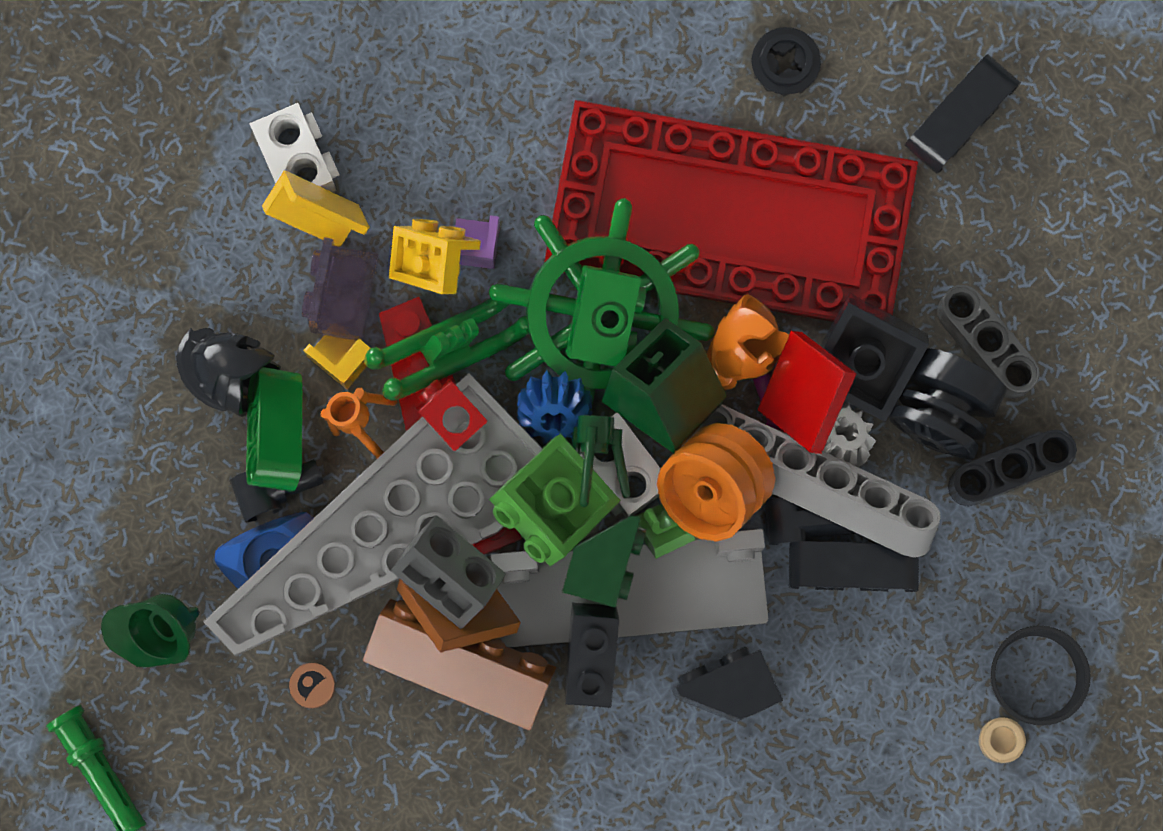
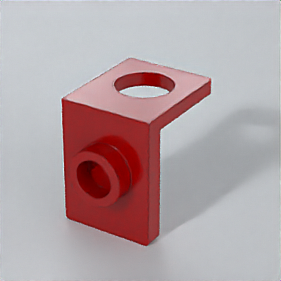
M448 378L442 384L438 379L434 380L417 396L421 403L415 409L453 451L461 447L487 423V419ZM454 406L464 408L469 415L467 428L459 433H452L443 425L444 413L447 409Z

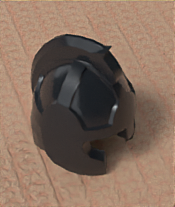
M190 328L183 337L176 355L177 368L181 380L192 395L211 408L222 412L231 411L240 417L247 415L250 377L263 367L280 370L281 366L272 361L275 357L274 354L264 348H259L261 343L258 340L239 333L215 334L211 328H203L196 331Z

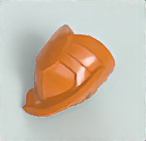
M749 294L743 296L732 306L727 316L722 318L707 351V356L724 390L734 388L738 380L757 378L770 372L774 364L778 362L789 336L788 333L779 331L776 318L768 307Z

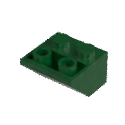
M664 318L612 369L602 402L674 454L725 402L727 395L702 344Z
M631 515L574 547L562 593L616 607L618 598L627 600L634 573L626 571L630 554L640 556L647 529L638 527L640 518Z

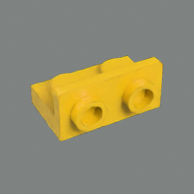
M412 219V226H394L389 278L439 294H456L458 276L460 274L461 250H480L481 240L465 236L466 229L440 226L438 229L439 222L428 219Z

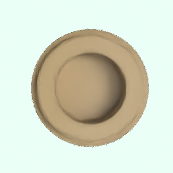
M1005 717L995 718L987 722L981 729L979 745L983 754L991 761L1008 763L1016 760L1023 753L1026 737L1022 727L1016 721Z

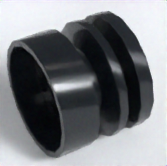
M927 348L910 378L923 392L903 390L899 400L904 406L898 405L893 408L889 415L890 422L913 440L929 449L958 458L974 459L979 446L973 439H984L987 431L972 415L985 418L995 417L1007 392V388L997 377L976 364L948 352Z

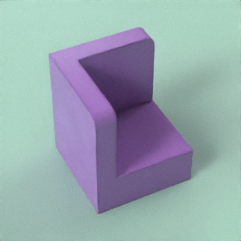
M490 215L489 222L456 218L455 227L466 229L465 236L481 240L480 250H461L460 265L495 269L500 232L499 217Z

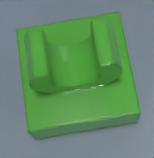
M662 504L649 508L636 516L640 518L638 527L647 529L644 542L656 559L695 540V536L684 531L669 517Z

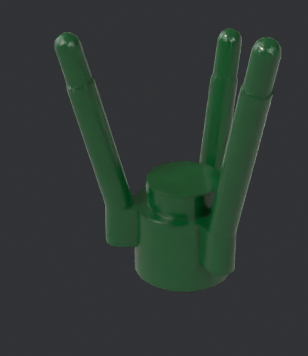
M578 415V427H573L571 446L579 454L580 451L585 452L580 506L587 507L589 504L594 454L608 453V445H612L622 497L625 499L630 497L631 493L622 448L623 429H614V417Z

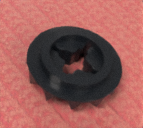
M791 27L773 29L764 34L753 49L751 63L754 78L764 86L767 92L772 91L781 94L783 97L789 94H801L815 82L819 74L821 56L818 46L808 34L799 29ZM793 48H796L793 64L797 66V70L787 68L784 73L781 72L779 76L776 75L779 62L774 58V55L778 54L784 57L788 52L791 53Z

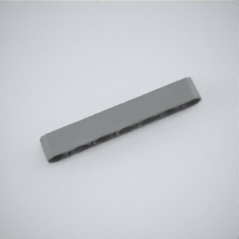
M721 405L702 424L701 427L713 423L730 424L753 436L764 447L773 463L776 481L772 494L902 555L920 557L930 550L941 515L937 506L928 499L824 451L822 454L810 453L789 435L724 405Z

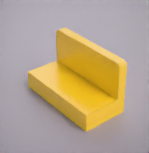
M286 170L283 171L262 205L266 215L339 248L351 230L365 235L369 229L359 204Z

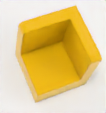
M335 324L315 347L308 344L303 351L312 362L348 390L367 367L364 357L370 347L362 340L354 339L340 326Z

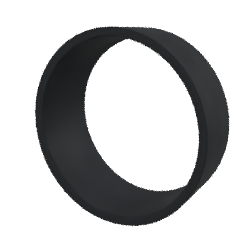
M1029 626L1007 637L995 653L990 672L992 690L1000 705L1013 717L1032 725H1052L1072 716L1085 701L1091 679L1089 663L1080 645L1067 633L1049 626ZM1040 636L1055 641L1067 651L1075 666L1076 686L1071 699L1060 711L1047 717L1032 718L1018 714L1004 702L997 688L995 672L1000 655L1007 646L1024 637Z

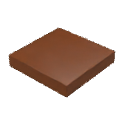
M399 579L397 591L440 653L518 632L521 621L498 589L495 590L485 607L460 629Z

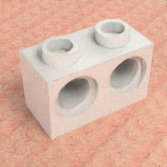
M296 103L249 123L275 183L284 170L296 175L300 169L312 167L317 170V176L312 183L331 192L336 191L332 178L339 176L330 152L321 154L315 139L322 137V134L312 112L303 115L299 104ZM292 128L300 132L299 138L292 144L284 145L278 142L280 133L286 129Z
M615 413L611 416L614 417V429H623L622 448L627 475L640 478L645 484V492L637 498L625 499L622 497L614 460L611 462H601L594 456L593 470L621 500L611 512L615 516L622 512L628 518L631 515L637 514L659 497L657 480L660 467L622 417ZM580 451L579 455L584 459L585 452Z

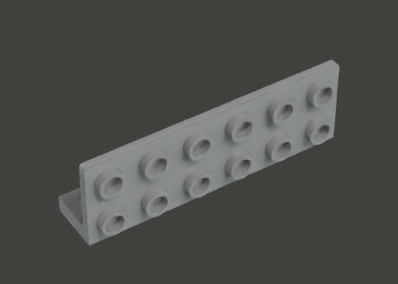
M763 529L737 531L733 537L718 542L703 539L694 540L657 559L647 545H642L640 556L630 554L626 571L634 573L627 600L618 598L616 603L619 614L618 638L767 623L768 610L761 553L765 547ZM526 551L491 554V561L506 573L497 589L521 621L517 633L499 638L507 647L515 648L568 643L572 602L604 605L562 593L573 551L569 552L552 566H549L545 561L540 563L533 560Z

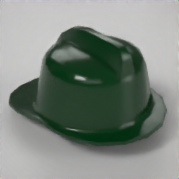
M159 594L143 602L119 605L109 609L102 618L101 632L108 648L136 667L178 664L184 662L190 654V642L196 633L195 620L199 616L200 611L197 607H187L181 600L172 595Z

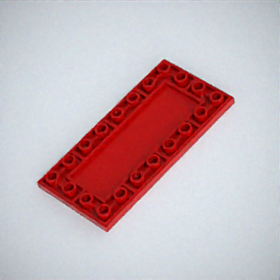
M575 100L552 222L567 244L589 237H608L615 203L619 199H627L632 204V212L626 241L643 248L659 262H662L687 244H694L698 247L699 257L670 277L676 294L736 304L743 296L749 294L762 302L770 311L834 322L848 294L851 293L893 315L918 161ZM548 247L544 263L553 255ZM604 256L590 257L579 262L582 267L586 265L602 268ZM622 259L620 272L638 277L644 274L636 265Z

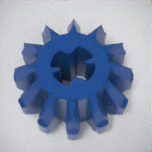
M546 370L542 380L530 376L526 388H522L518 394L517 406L519 407L517 419L519 425L524 426L525 431L531 437L540 435L543 445L559 434L565 439L567 437L573 438V427H578V415L591 416L592 414L590 410L592 408L590 391L584 390L581 378L568 381L569 377L566 371L559 377H553Z

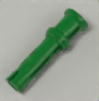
M82 705L72 708L47 724L46 728L48 731L55 732L68 753L66 758L68 764L72 765L73 768L78 766L104 811L114 824L117 831H137L147 824L134 806L130 796L102 752L105 749L103 746L105 744L101 737L96 738L83 718L82 714L85 710Z

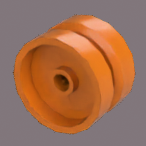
M713 423L701 427L683 447H680L660 468L657 488L663 507L669 517L680 528L699 539L718 542L733 537L772 496L776 479L771 459L764 447L753 436L730 424Z

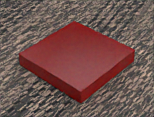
M791 331L758 407V411L808 452L822 454L856 373L803 332Z

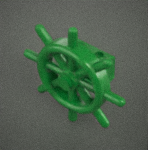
M619 199L615 203L608 237H589L567 244L548 216H538L534 221L535 229L553 255L539 269L530 289L504 284H494L489 289V296L494 301L526 307L527 326L535 348L506 367L505 376L507 379L517 381L545 362L558 375L566 371L569 377L568 381L581 378L584 390L590 391L593 406L596 389H606L613 369H600L601 364L615 367L636 347L637 332L631 331L632 327L652 331L666 318L696 340H711L714 337L715 331L710 324L679 318L678 298L670 278L699 257L698 247L694 244H687L662 262H659L643 248L626 241L632 212V204L627 199ZM604 256L602 268L586 265L582 267L579 262L590 257ZM622 259L636 265L644 274L638 277L620 272ZM563 272H565L577 290V299L550 294L553 285ZM652 289L655 290L658 301V314L642 311L646 293ZM546 311L573 316L572 323L550 337L546 323ZM567 347L566 354L569 358L583 360V366L569 360L560 351Z

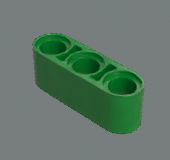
M263 367L250 377L247 399L246 480L248 485L292 492L298 486L302 470L303 383L300 373Z

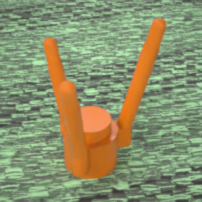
M357 388L353 394L350 392L335 394L329 400L327 408L321 411V417L327 421L333 436H339L341 431L353 434L378 459L384 451L364 429L370 415L366 403L394 406L397 404V400H389L381 394L367 393L362 388Z

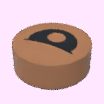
M318 663L301 665L293 672L289 682V689L293 699L299 705L312 709L326 705L332 699L336 688L335 679L331 671Z

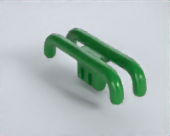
M489 298L468 310L384 349L378 347L370 348L364 357V362L368 368L377 370L419 351L422 352L429 364L428 367L401 380L390 378L385 382L382 388L383 396L389 400H398L427 387L436 379L440 381L517 343L529 334L526 316H521L505 330L469 347V344L479 333L477 324L493 317L510 305Z

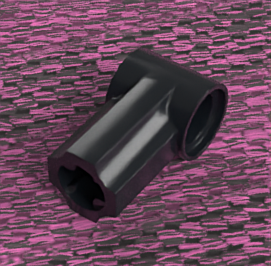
M783 498L768 499L765 502L769 545L809 541L808 538L856 534V532Z

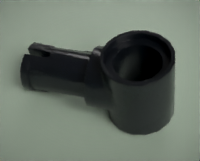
M313 459L302 463L300 480L296 490L293 492L248 485L246 472L231 478L230 484L243 519L246 523L257 521V515L272 510L273 514L283 509L282 504L288 502L286 497L324 484L317 462Z

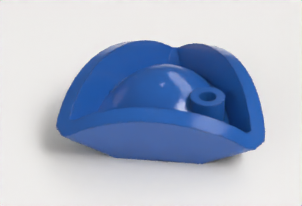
M299 512L250 529L224 543L215 551L214 560L216 565L230 582L239 589L314 517L307 512Z

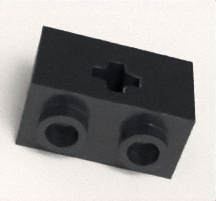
M572 602L564 686L566 705L611 708L619 629L617 606Z

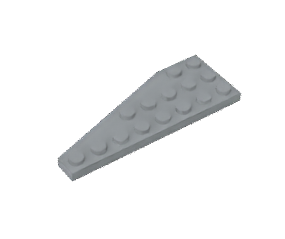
M468 373L456 386L487 419V423L456 451H453L431 425L421 417L217 608L204 623L235 656H238L399 580L400 578L390 570L415 536L436 515L471 545L497 534L504 526L494 517L493 508L495 506L489 498L516 472L533 459L542 448ZM451 407L443 415V425L452 433L464 431L469 424L468 412L462 407Z

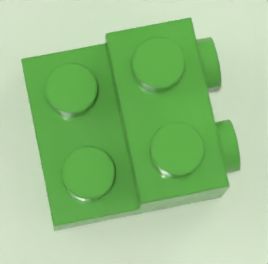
M561 434L553 438L533 459L516 472L489 498L495 506L493 514L496 520L508 529L514 527L526 540L524 542V549L527 554L537 562L543 563L545 561L549 566L564 558L621 501L593 470L589 504L587 507L580 506L584 459Z

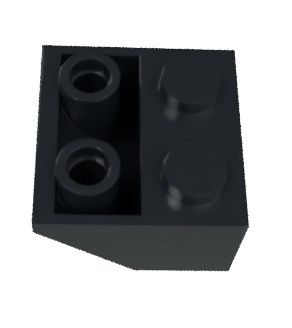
M747 646L721 657L722 659L719 662L722 667L709 673L705 665L680 675L678 678L680 685L672 691L676 700L733 722H738L783 701L761 650L750 654Z

